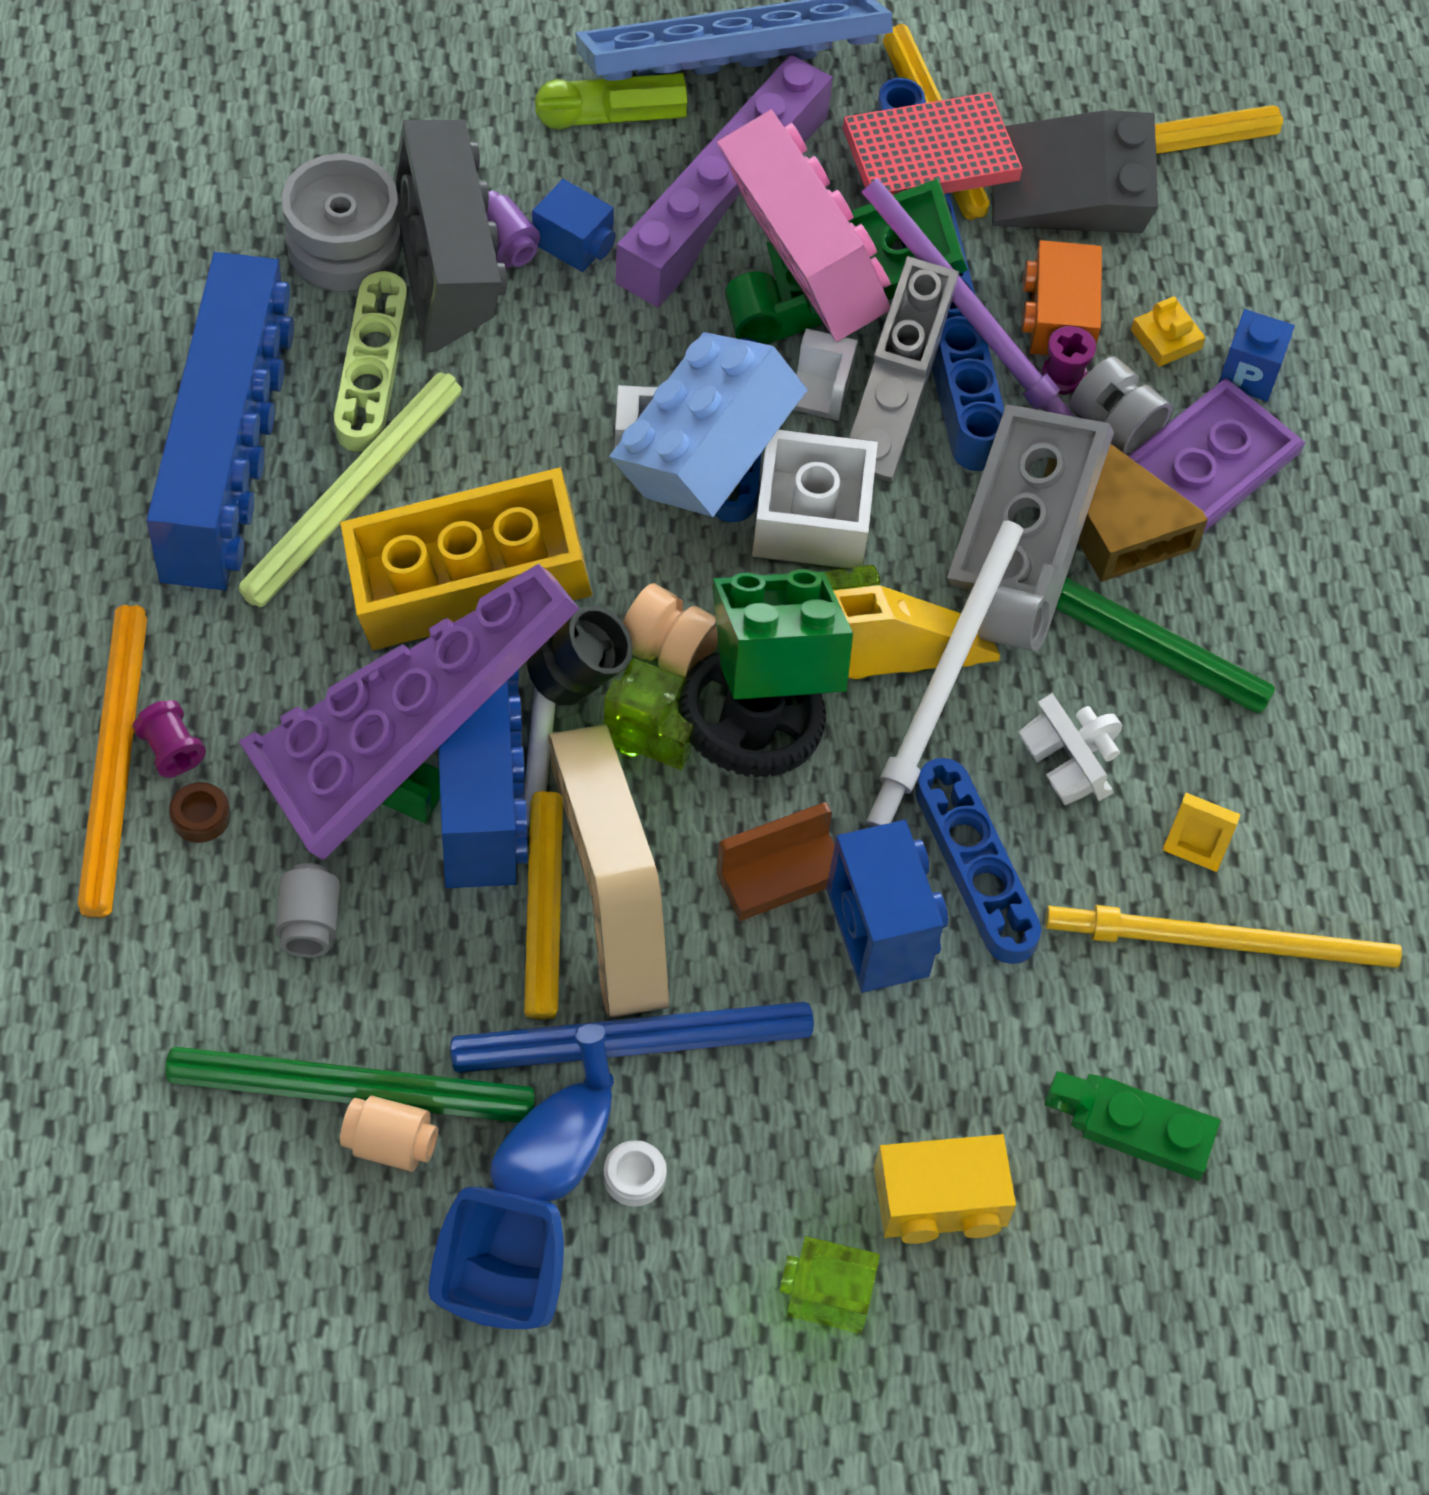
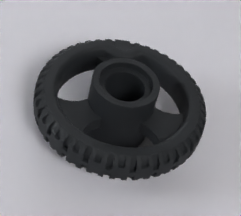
M719 651L704 657L703 660H700L691 668L684 679L678 698L679 722L685 737L689 739V743L697 752H702L701 756L707 758L710 763H717V767L724 768L728 772L732 770L737 775L743 774L747 777L750 774L753 777H768L769 774L777 776L778 774H785L787 771L790 772L801 766L802 763H805L816 751L822 739L826 725V708L821 693L793 695L799 703L797 705H785L786 696L733 699L721 669ZM715 681L722 685L728 693L719 723L711 725L705 722L700 712L699 696L709 682ZM776 730L783 731L795 739L793 743L780 749L758 751L771 743Z

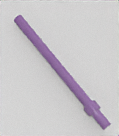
M876 178L861 191L916 259L953 269L879 178ZM958 276L952 302L1023 386L1025 391L1022 395L1035 410L1041 408L1042 411L1076 417L1057 395L1060 389L1047 373L1042 376L961 277Z

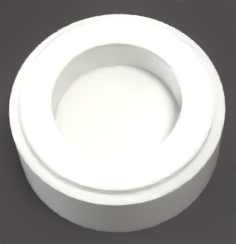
M637 1140L627 1141L616 1146L608 1154L604 1164V1184L610 1196L617 1202L627 1206H643L651 1203L661 1194L666 1182L667 1168L664 1157L653 1145Z

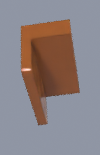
M827 802L720 841L716 874L739 921L826 889L835 846L829 834L832 811Z

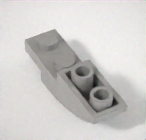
M909 256L906 258L874 354V364L849 436L850 439L878 442L874 477L891 483L894 481L907 439L910 438L959 276V271Z

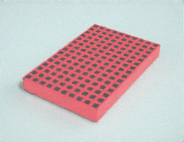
M991 92L844 117L843 131L865 188L876 178H879L888 191L894 195L938 178L944 194L1020 181L1022 166Z

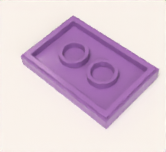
M1225 378L1129 454L1128 457L1201 509L1208 519L1205 532L1299 455L1303 450L1305 441L1229 379Z

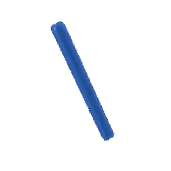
M795 1002L458 1035L451 1038V1062L454 1071L468 1072L582 1060L581 1048L576 1043L575 1033L580 1027L588 1024H598L605 1028L607 1038L604 1043L606 1055L609 1058L808 1038L813 1033L814 1019L809 1003Z

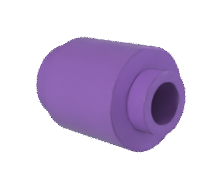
M488 191L489 205L486 215L487 220L494 221L497 227L498 246L495 253L497 263L503 262L506 268L523 266L535 256L540 241V233L510 197L500 195L497 191Z

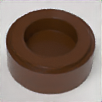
M196 782L182 787L175 793L169 806V814L175 832L190 842L202 843L211 841L219 837L226 830L230 822V808L225 793L210 783Z

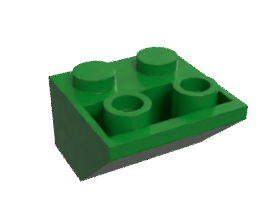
M798 569L791 571L789 574L757 575L754 573H739L733 577L713 578L712 590L720 663L733 699L847 692L853 631L824 571L814 572Z

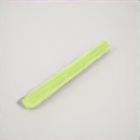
M437 373L240 582L238 590L245 598V601L252 606L264 607L340 526V522L344 521L457 400L461 395L462 388L456 382V378L450 373Z

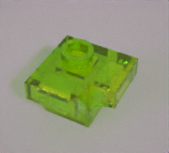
M631 659L621 679L617 680L614 678L604 699L603 725H607L617 751L633 757L641 754L682 771L691 753L692 745L689 743L693 729V724L687 722L678 712V699L681 689L685 685V678L638 659Z

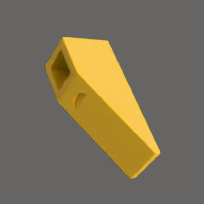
M881 585L833 590L853 631L848 678L852 679L899 672L915 673L921 670L935 669L961 615L959 612ZM977 633L963 663V667L1000 661V653L995 643L981 639Z

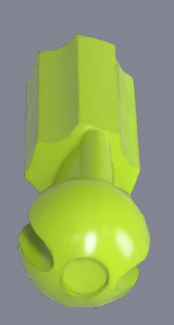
M684 74L632 76L623 80L591 79L568 81L565 79H553L544 83L535 96L536 115L544 125L556 130L579 125L686 118L687 92Z

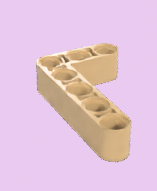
M605 724L548 734V743L551 745L550 761L558 792L563 797V809L592 899L600 988L607 1018L669 1008L663 910L658 873L609 729Z

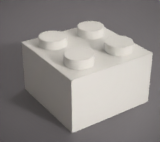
M778 430L765 448L752 557L862 570L869 532L878 442Z

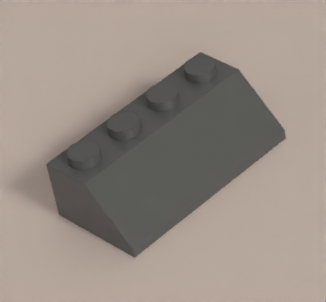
M403 120L393 181L396 183L401 243L424 353L438 351L492 319L498 296L505 295L507 290L505 264L503 262L497 263L495 256L498 246L497 227L494 221L487 220L486 215L489 205L486 181H479L477 175L480 165L479 146L477 141H470L466 120Z

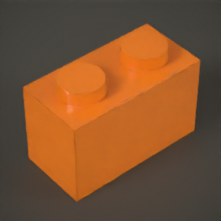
M1040 240L1035 261L1026 260L1022 289L1023 292H1031L1032 294L1031 302H1024L1021 332L1030 334V354L1049 355L1047 346L1051 334L1064 326H1075L1086 330L1092 335L1097 344L1101 330L1102 246Z

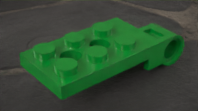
M937 178L894 194L893 197L951 267L959 271V274L968 271L939 179ZM870 203L852 210L854 218L849 220V223H853L855 227L862 224L872 239L877 253L872 255L870 259L873 257L877 258L890 280L891 285L883 289L887 299L890 300L894 297L907 256L916 257L907 247L901 250L891 249L893 243L899 237ZM770 241L766 242L776 280L770 274L753 271L735 277L726 286L725 297L736 339L749 338L757 340L762 344H770L803 332L806 328L811 329L824 324Z

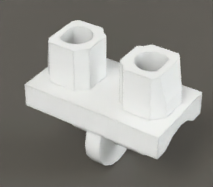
M1053 693L1038 701L1042 714L1019 731V735L1037 763L1062 747L1071 758L1046 774L1063 804L1067 805L1077 801L1092 792L1098 801L1113 794L1114 792L1106 780L1108 778L1107 774L1092 752L1099 750L1105 761H1111L1120 754V750L1113 742L1122 730V724L1115 714H1105L1097 718L1090 706L1084 707L1076 714L1077 719L1083 726L1078 731Z

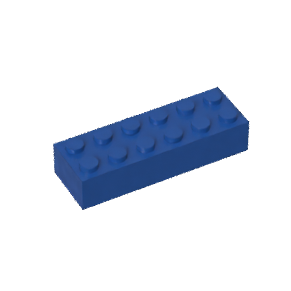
M213 252L146 520L160 583L226 591L231 570L240 571L244 555V540L239 537L242 524L250 525L253 518L254 493L249 491L252 479L260 480L263 474L265 452L264 447L260 446L262 435H271L273 430L275 407L274 403L270 402L272 391L280 392L282 389L284 360L280 359L282 348H291L294 335L293 317L286 316L290 300V285L288 282L281 281L279 259Z

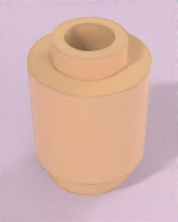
M370 1096L367 1100L354 1098L350 1102L343 1119L340 1145L352 1149L355 1157L413 1172L418 1166L419 1161L425 1163L430 1161L437 1142L438 1126L430 1124L431 1115L428 1110L376 1096Z

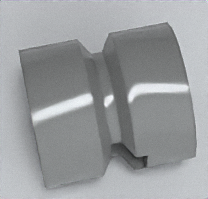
M1112 356L1096 365L1083 378L1074 391L1069 406L1071 411L1079 418L1110 423L1114 431L1111 444L1128 456L1166 425L1172 412V405L1150 385L1139 387V375L1118 357Z

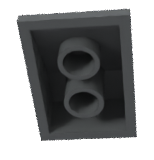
M1101 110L1005 126L1022 166L1020 181L991 186L992 226L1143 233L1158 208L1155 113Z

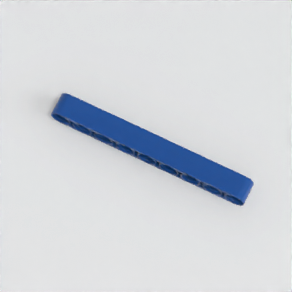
M907 78L890 79L879 90L876 111L926 103L924 92L915 81ZM946 193L945 198L968 271L960 273L959 276L975 294L950 193ZM902 242V247L904 249L907 246ZM951 302L932 366V372L951 451L956 462L968 470L983 471L1004 412V406L988 344L955 304Z

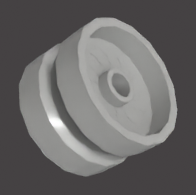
M346 153L322 155L303 163L287 178L281 193L289 261L299 276L321 288L335 291L358 290L362 280L368 275L379 271L390 272L396 266L401 252L396 183L383 167L368 158Z

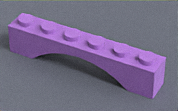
M790 54L617 243L615 283L659 308L690 273L714 228L741 193L717 141L772 109L784 127L790 123L794 124L805 143L828 118L833 77Z

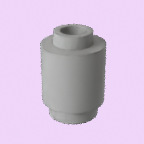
M303 863L296 865L293 870L285 872L280 877L275 933L281 939V949L290 955L307 958L324 955L329 950V943L336 938L340 881L335 875L329 873L326 867L315 863Z

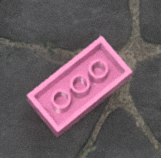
M771 109L718 140L717 144L748 209L836 342L840 341L889 312L890 304L883 289L890 286L891 283L877 258L873 257L870 259L872 255L877 253L872 239L862 224L855 227L853 223H849V220L854 217L839 190L831 192L825 188L830 184V181L815 156L809 159L807 156H803V153L808 150L794 124L790 123L784 127Z

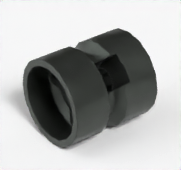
M585 606L579 609L527 660L530 680L537 691L553 703L561 706L574 705L596 691L600 685L608 682L626 669L632 659L633 645L630 633L622 620L610 610L600 606Z

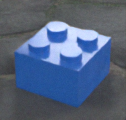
M906 819L836 836L826 891L861 993L930 977L935 955L941 951L940 937L942 930L948 926V913L943 896L939 891L932 893L926 877L929 874V860L925 846L920 839L913 840Z

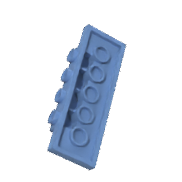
M798 0L575 32L578 54L596 76L602 75V78L605 80H623L632 77V71L637 76L673 74V72L692 69V73L711 74L720 71L721 65L740 62V65L743 67H758L768 64L769 58L783 55L789 56L791 54L800 60H806L816 57L817 51L831 49L832 41L847 39L849 44L856 45L873 43L877 41V35L893 33L892 12L876 0Z

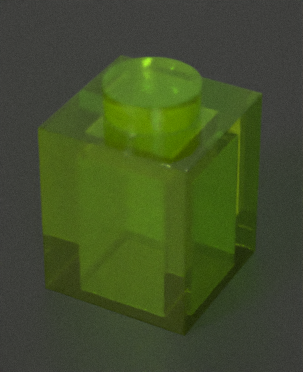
M805 1236L800 1257L787 1255L779 1293L791 1295L787 1316L862 1334L869 1310L880 1254Z

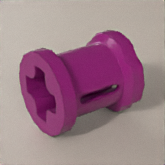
M1064 326L1051 334L1047 346L1050 357L1044 362L1041 370L1042 376L1047 373L1059 387L1060 391L1058 394L1061 395L1074 393L1077 386L1088 374L1086 366L1093 360L1096 351V343L1090 333L1079 327Z
M175 700L158 701L149 705L138 714L137 719L132 724L137 737L147 740L156 756L154 761L155 768L158 774L165 778H173L195 768L204 759L206 754L202 741L196 737H191L182 721L184 717L183 709Z

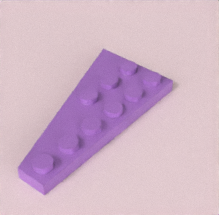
M538 563L479 598L475 611L454 623L448 618L429 628L431 637L410 649L403 644L329 687L325 699L305 711L297 706L280 716L282 725L263 736L253 732L241 739L239 743L308 851L325 860L579 610V607L555 577Z

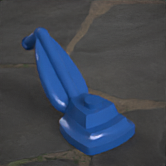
M584 1025L575 1033L576 1043L581 1048L585 1071L584 1082L572 1084L552 1094L533 1108L511 1130L499 1146L490 1167V1176L494 1189L466 1187L455 1198L438 1236L429 1279L428 1292L430 1299L441 1308L480 1325L503 1329H533L545 1327L551 1323L555 1314L561 1286L564 1238L560 1212L550 1201L561 1199L569 1194L584 1178L598 1153L611 1110L612 1094L610 1091L614 1084V1078L609 1072L604 1043L607 1038L606 1031L601 1025Z

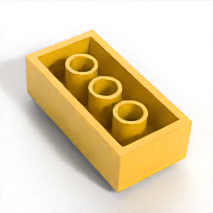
M561 467L340 522L356 614L372 651L430 637V627L446 618L454 623L475 611L479 598L538 563L555 577L573 601L593 596L573 507Z

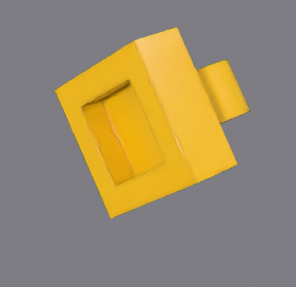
M1175 296L1156 303L1153 306V311L1134 318L1131 327L1132 333L1158 367L1201 350L1206 339Z
M1185 793L1163 851L1217 872L1241 814Z

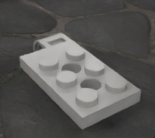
M1006 404L947 576L951 585L972 590L1003 521L1013 522L1017 512L1026 507L1040 509V517L1031 527L1023 528V534L978 630V635L981 639L1031 651H1038L1043 645L1114 435L1110 423ZM1045 457L1057 460L1056 469L1045 478L1030 476V469L1037 460Z

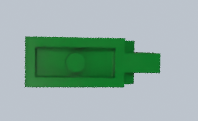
M1057 1071L1052 1079L1044 1103L1045 1106L1074 1116L1071 1126L1084 1132L1083 1138L1198 1181L1201 1180L1205 1172L1221 1121L1219 1118L1122 1082L1093 1074H1088L1087 1079Z

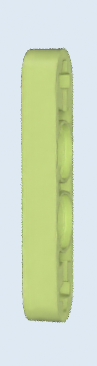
M379 271L368 275L362 280L359 287L334 412L335 434L339 444L347 450L355 452L364 451L385 429L408 309L406 283L400 276L388 271ZM381 293L391 294L386 300L385 314L377 313L376 300L380 298ZM372 332L384 333L390 338L389 342L381 347L367 346L361 340ZM365 374L375 375L382 380L381 384L372 390L359 389L353 385V382L357 377ZM357 406L366 408L367 423L363 424L361 430H352L351 426H354L357 420Z

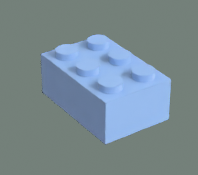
M703 332L699 339L695 340L688 347L685 357L670 377L656 389L653 399L642 414L624 431L621 441L609 458L643 497L714 517L808 389L774 346Z

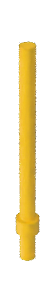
M1048 905L1045 914V929L1091 934V940L1116 943L1118 937L1391 968H1399L1402 958V948L1398 944L1121 914L1119 907L1095 905L1093 910Z

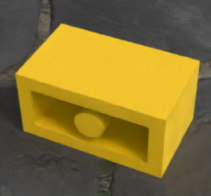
M1004 1134L879 1146L874 1164V1174L884 1238L901 1237L904 1243L920 1244L938 1238L939 1233L963 1231L964 1236L968 1238H984L999 1233L1001 1227H1008L1016 1207Z

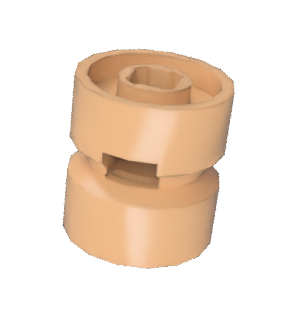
M655 583L649 584L641 591L623 620V624L630 633L633 645L632 655L641 660L648 659L650 661L658 657V668L660 671L682 683L691 668L697 662L703 660L704 657L714 653L718 646L716 617L697 606L689 607L683 611V600Z

